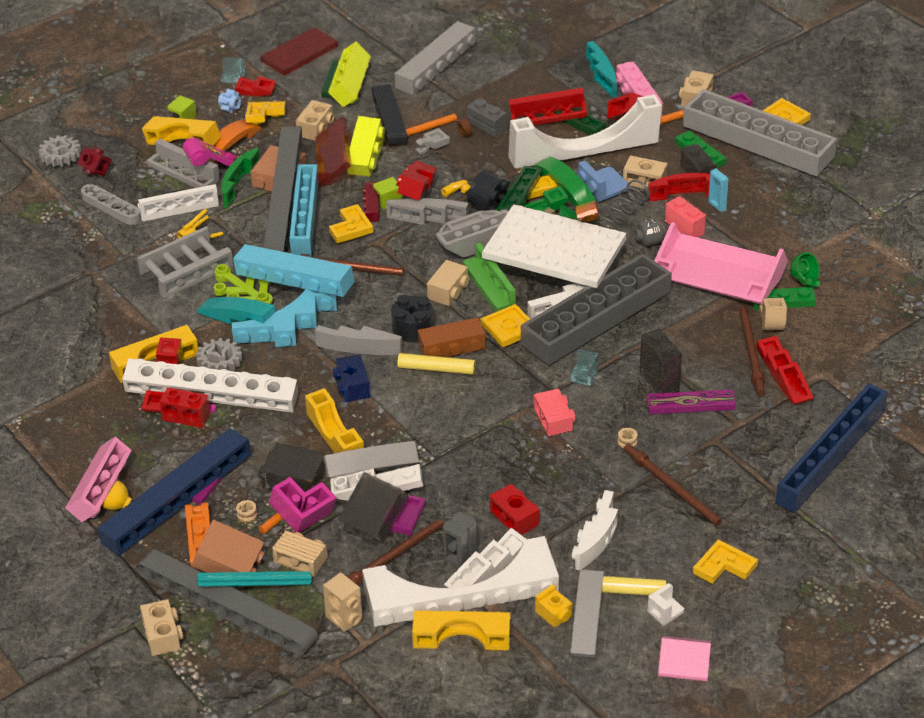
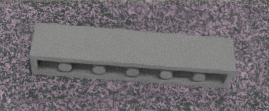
M459 21L454 23L395 72V88L411 95L421 90L449 64L453 63L455 59L474 45L476 41L475 27Z

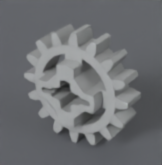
M57 135L55 139L50 137L49 141H43L44 145H39V156L42 162H46L47 166L52 164L53 167L56 165L63 167L65 163L71 165L70 161L76 162V157H80L81 153L78 140H74L73 137L67 138V135L63 137Z
M219 338L218 341L211 339L209 344L204 342L203 347H198V352L196 353L197 366L217 370L226 369L234 372L235 366H241V347L237 346V342L230 343V339L222 341V338Z

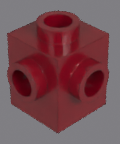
M95 146L93 149L84 147L77 164L84 167L83 171L90 175L96 173L105 176L112 159L103 155L104 151Z

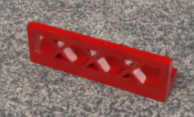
M583 88L509 99L512 120H515V117H529L533 125L587 117ZM582 107V111L574 112L572 109ZM555 111H563L561 114H554ZM537 114H544L543 117H535Z

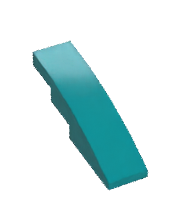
M593 41L587 42L586 58L590 61V69L594 72V81L609 95L616 98L617 79L609 59Z
M240 297L209 298L197 309V313L228 324H232L235 320L240 322L255 320L265 323L275 313V305Z

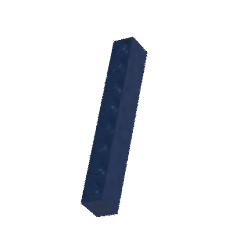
M868 383L777 484L775 503L795 513L883 414L888 392Z
M231 428L226 430L100 525L97 530L101 544L118 556L122 555L191 502L194 496L218 478L221 479L251 456L248 439Z

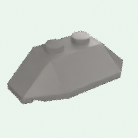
M507 209L501 211H478L446 222L437 232L436 238L446 249L463 258L475 254V244L481 243L485 248L509 211Z

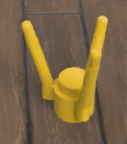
M204 209L188 224L183 226V229L176 233L177 238L179 239L195 232V228L209 219L208 215L200 219L207 212V209ZM218 232L210 234L209 237L210 239H213L222 236L224 233Z

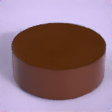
M466 118L459 119L457 127L463 137L472 135V129Z

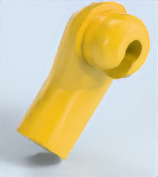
M460 180L442 188L441 193L444 197H448L461 189V192L465 194L471 186L467 180Z

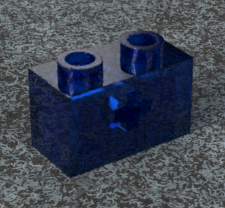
M361 354L336 358L333 376L334 380L339 381L337 382L339 395L343 394L345 402L370 398L369 380Z

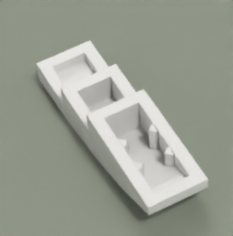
M511 528L498 542L493 540L480 554L475 552L449 578L444 586L446 588L465 587L495 576L514 560L522 548V540H526V538Z

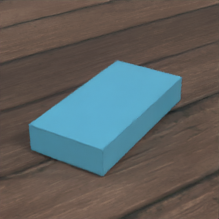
M714 169L710 172L708 202L722 212L726 210L728 178L719 170Z

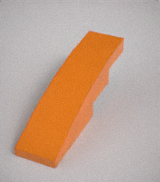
M596 201L576 206V214L579 221L588 223L600 219Z

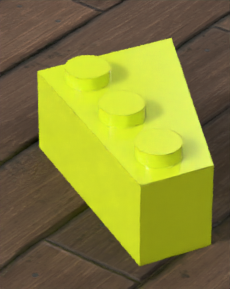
M358 116L346 160L348 174L370 177L372 171L375 170L377 159L385 142V128L382 127L381 119Z

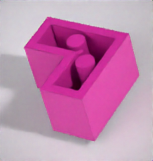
M289 477L272 488L269 504L295 532L300 533L331 514L337 497L323 482L304 492Z

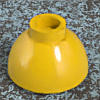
M118 480L113 485L102 504L104 509H123L130 503L132 498L129 497L128 490L121 481Z

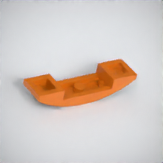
M246 120L233 122L219 131L221 138L213 146L225 151L243 136L251 138L261 130V126L246 123ZM213 158L208 159V161L215 164L219 162Z

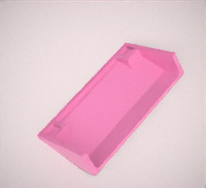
M671 222L655 258V262L672 273V282L758 304H763V298L769 296L781 279L788 263L784 249H779L777 256L774 257L681 234L673 222Z

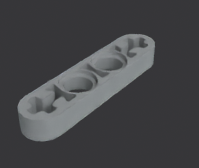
M89 184L81 188L82 199L86 203L128 225L140 222L141 215L138 207L96 185Z

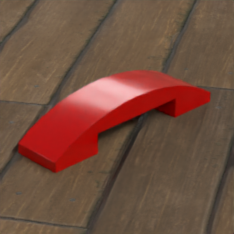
M682 173L657 179L648 184L650 192L648 202L668 200V195L705 192V195L709 196L710 174Z
M160 337L155 354L156 362L162 361L178 365L181 339ZM146 390L141 408L142 411L161 412L160 400L165 392Z

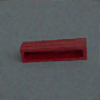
M366 182L363 188V200L366 202L364 203V214L370 222H379L378 193L373 188V184L377 182Z

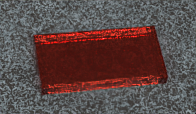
M313 27L261 55L260 59L261 62L285 76L338 47V41Z
M343 116L315 137L318 181L322 187L327 186L351 166L347 119Z

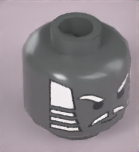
M656 218L639 222L638 228L635 230L636 240L640 241L645 247L662 243L663 238L666 236L663 222H659Z

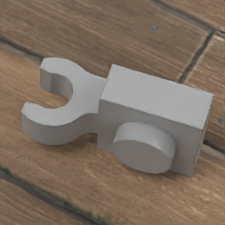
M439 128L425 133L423 138L416 140V143L421 146L416 149V152L422 155L430 147L437 149L450 143V137Z

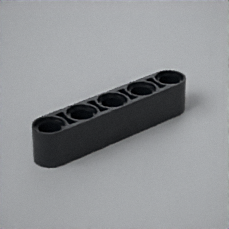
M391 84L372 86L373 101L378 117L381 119L382 127L385 128L384 135L387 145L407 143L406 129Z

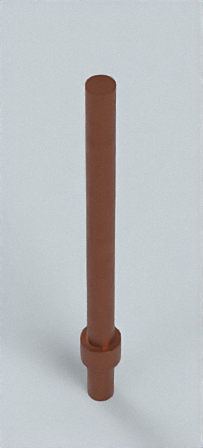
M301 254V256L310 257L309 254ZM311 257L350 265L352 270L399 276L404 274V268Z
M741 307L739 312L752 369V384L756 388L757 395L764 396L765 378L760 370L747 307Z
M630 443L624 446L623 450L634 458L636 464L640 467L644 466L715 526L721 524L722 519L650 461L647 454L643 451H638Z
M437 519L362 569L384 566L442 528L443 522ZM362 569L358 572L353 571L346 577L356 585H359L362 582L361 580H363Z

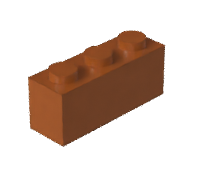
M479 318L417 330L418 347L422 355L450 357L485 349V332Z

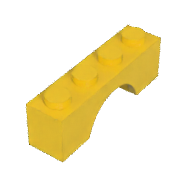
M153 116L142 128L146 142L150 145H155V142L159 139L170 142L177 139L197 138L213 146L221 138L216 121Z
M188 325L109 352L111 368L119 381L123 382L122 379L128 359L150 361L156 358L155 354L160 337L181 339L179 362L195 357L198 352V343Z
M325 388L305 395L307 415L334 453L364 448V441L354 428L347 430L344 427L337 413L335 402Z
M414 610L413 648L437 649L441 642L448 637L469 635L478 639L485 650H509L510 613Z

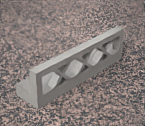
M162 139L155 142L157 153L146 160L148 166L195 188L213 185L220 180L217 164L207 161L202 166H194L182 148ZM159 159H162V160L166 161V162L157 163V161H158ZM169 167H179L180 169H170ZM189 173L194 174L193 176H185V175H183V174H189ZM207 180V182L204 183V184H202V183H200V182H198V181Z

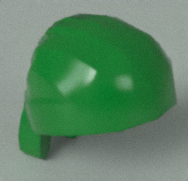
M809 252L796 255L791 263L790 274L805 287H820V280H818L820 267L817 258Z

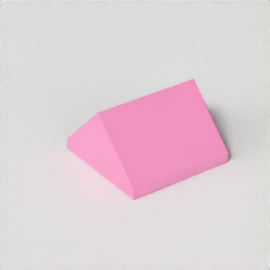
M663 636L658 676L707 681L711 641Z

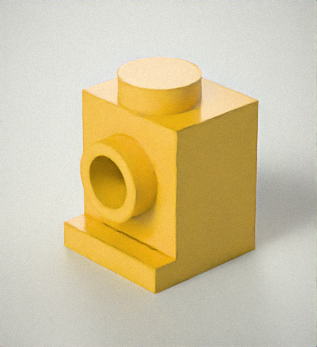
M552 584L535 596V612L555 628L562 622L568 621L572 616V602L556 590V586Z

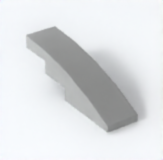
M407 198L387 200L386 202L387 218L424 225L426 221L444 224L448 219L455 220L469 215V203L430 198H421L419 201Z
M320 325L315 329L316 346L368 355H399V353H402V336L363 326L360 331L342 325L338 330Z
M415 441L372 446L324 456L328 478L340 477L373 468L374 471L419 463Z
M580 569L571 656L595 658L604 571Z

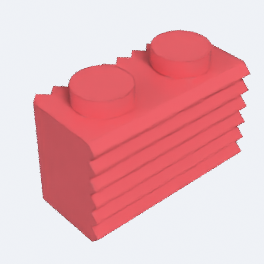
M680 196L666 203L665 221L667 223H675L678 230L685 235L697 238L704 235L706 214L700 212L698 208L692 206L690 202H687V200Z
M559 389L534 394V409L549 437L573 430V422H575L573 409H568L567 398L561 394Z

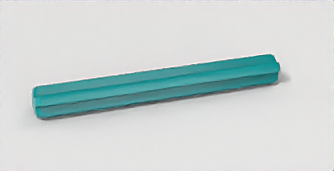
M309 571L198 573L196 578L197 586L310 585L312 581V575Z

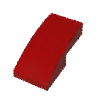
M258 76L257 81L239 77L235 92L247 96L271 95L276 81Z

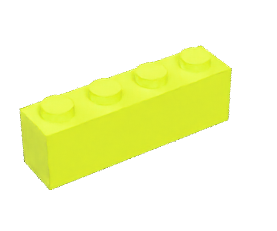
M357 42L343 50L328 91L342 107L349 103L353 104L358 99L357 95L362 87L361 84L365 78L366 69L369 66L368 63L371 56Z

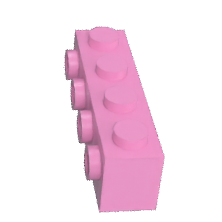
M634 62L617 65L615 73L617 85L624 95L631 92L642 96L655 95L662 105L661 99Z
M117 437L100 446L65 509L81 522L90 517L94 518L100 512L103 501L109 494L112 485L117 481L118 474L126 465V460L132 450Z

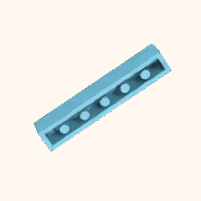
M298 164L290 231L291 254H309L310 257L312 255L319 184L317 164Z
M244 244L233 258L237 275L344 297L355 282L352 266L247 244Z

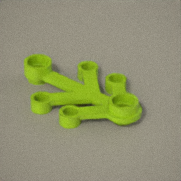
M220 264L216 267L215 279L218 282L229 281L236 287H226L224 283H216L214 285L215 295L239 297V294H247L249 296L240 298L272 304L273 297L268 293V285L271 282L258 279L260 285L258 292L254 289L255 278L246 277L245 283L233 275L231 269L226 264Z

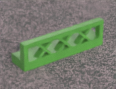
M481 243L475 244V257L462 261V265L468 267L469 277L495 312L516 304V290L494 261L482 258L484 247Z

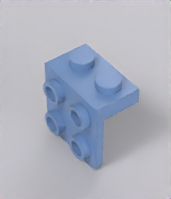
M585 160L578 163L577 175L583 180L598 202L618 195L622 189L627 188L628 182L612 167L595 171Z

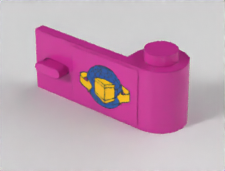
M190 138L183 144V151L194 166H202L209 158H213L230 167L237 158L236 155L222 151L197 138Z

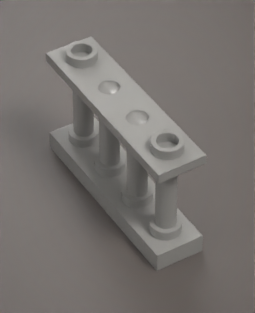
M207 226L137 257L139 273L142 275L151 271L158 278L159 291L163 298L214 276L215 269L220 264H226L229 268L233 267L232 251L228 247L217 251L210 244L209 228ZM203 247L210 255L200 259L193 251ZM186 255L193 263L183 267L176 259ZM169 263L176 271L166 275L159 267Z

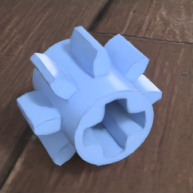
M227 89L226 93L222 92L218 98L221 109L229 113H233V109H239L241 105L239 93L231 89Z

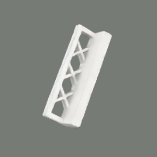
M215 184L138 200L142 221L219 206Z

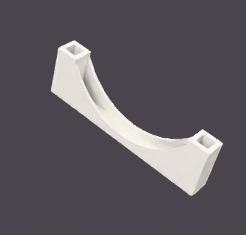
M655 95L638 97L633 107L616 123L596 134L576 139H561L549 136L536 129L529 117L510 120L508 157L514 168L534 165L547 157L564 160L657 143L662 105Z
M545 536L522 540L520 552L505 569L485 581L465 587L434 588L418 585L394 575L386 569L385 565L362 569L363 586L374 627L411 621L414 618V610L461 611L535 597L552 584L556 586V590L559 592V575Z

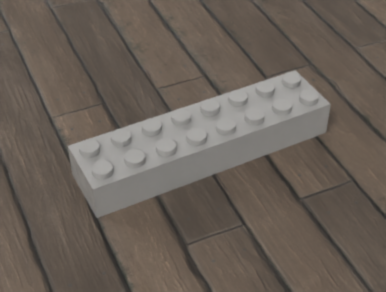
M705 89L701 90L684 107L683 126L804 171L810 175L818 176L835 157L837 138Z

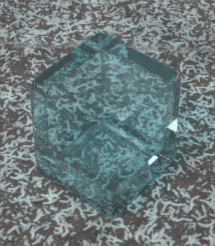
M223 58L221 83L237 84L239 77L244 78L246 74L244 59Z
M578 349L577 364L571 373V381L591 386L598 373V353Z

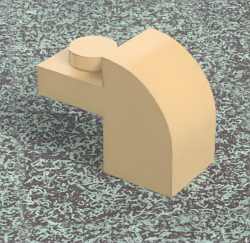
M763 298V304H759L762 330H784L787 314L784 298Z

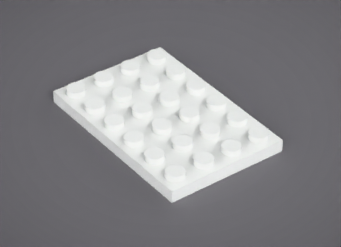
M513 205L482 251V258L597 288L624 244L626 233Z

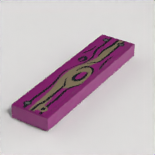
M733 389L647 394L646 399L649 414L736 409Z

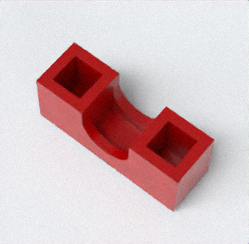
M416 160L412 165H408L407 170H404L402 175H399L396 186H399L397 193L419 201L423 197L425 190L428 191L432 186L437 168Z

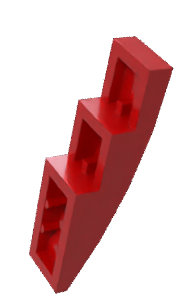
M773 336L758 340L756 346L766 366L790 402L795 405L813 400L814 397L798 363H793L788 350H783L778 337Z

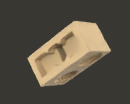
M314 100L308 104L296 120V126L302 127L303 138L318 141L321 135L325 133L327 127L334 121L332 105Z
M341 572L323 584L326 617L344 632L352 626H356L362 620L360 587Z
M168 599L141 605L142 621L152 656L180 650L179 639H183L181 626L175 625V622L178 621L175 607L170 608Z

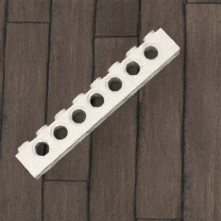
M128 359L122 379L125 392L145 394L146 390L165 392L167 387L206 394L208 395L209 402L292 413L294 412L298 395L297 379L290 377L282 378L267 374L258 375L248 372H233L226 369L217 370L203 366L193 367L185 364L177 365L162 361H145L143 359Z

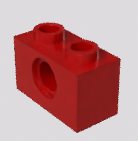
M512 484L490 495V512L509 530L512 528L520 535H523L539 526L540 511L538 506L530 502L524 493Z

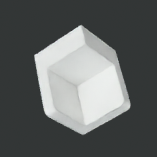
M670 583L648 597V612L663 626L684 613V608L672 598L673 586Z

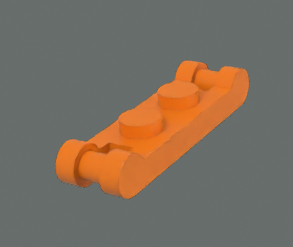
M208 502L201 503L199 506L185 505L191 567L196 552L210 526Z

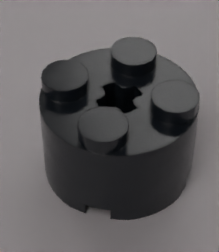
M483 169L473 181L476 183L474 189H469L467 202L481 211L496 210L506 195L510 181Z
M400 295L391 308L392 332L402 336V341L418 342L417 330L433 327V307L430 299L425 296Z

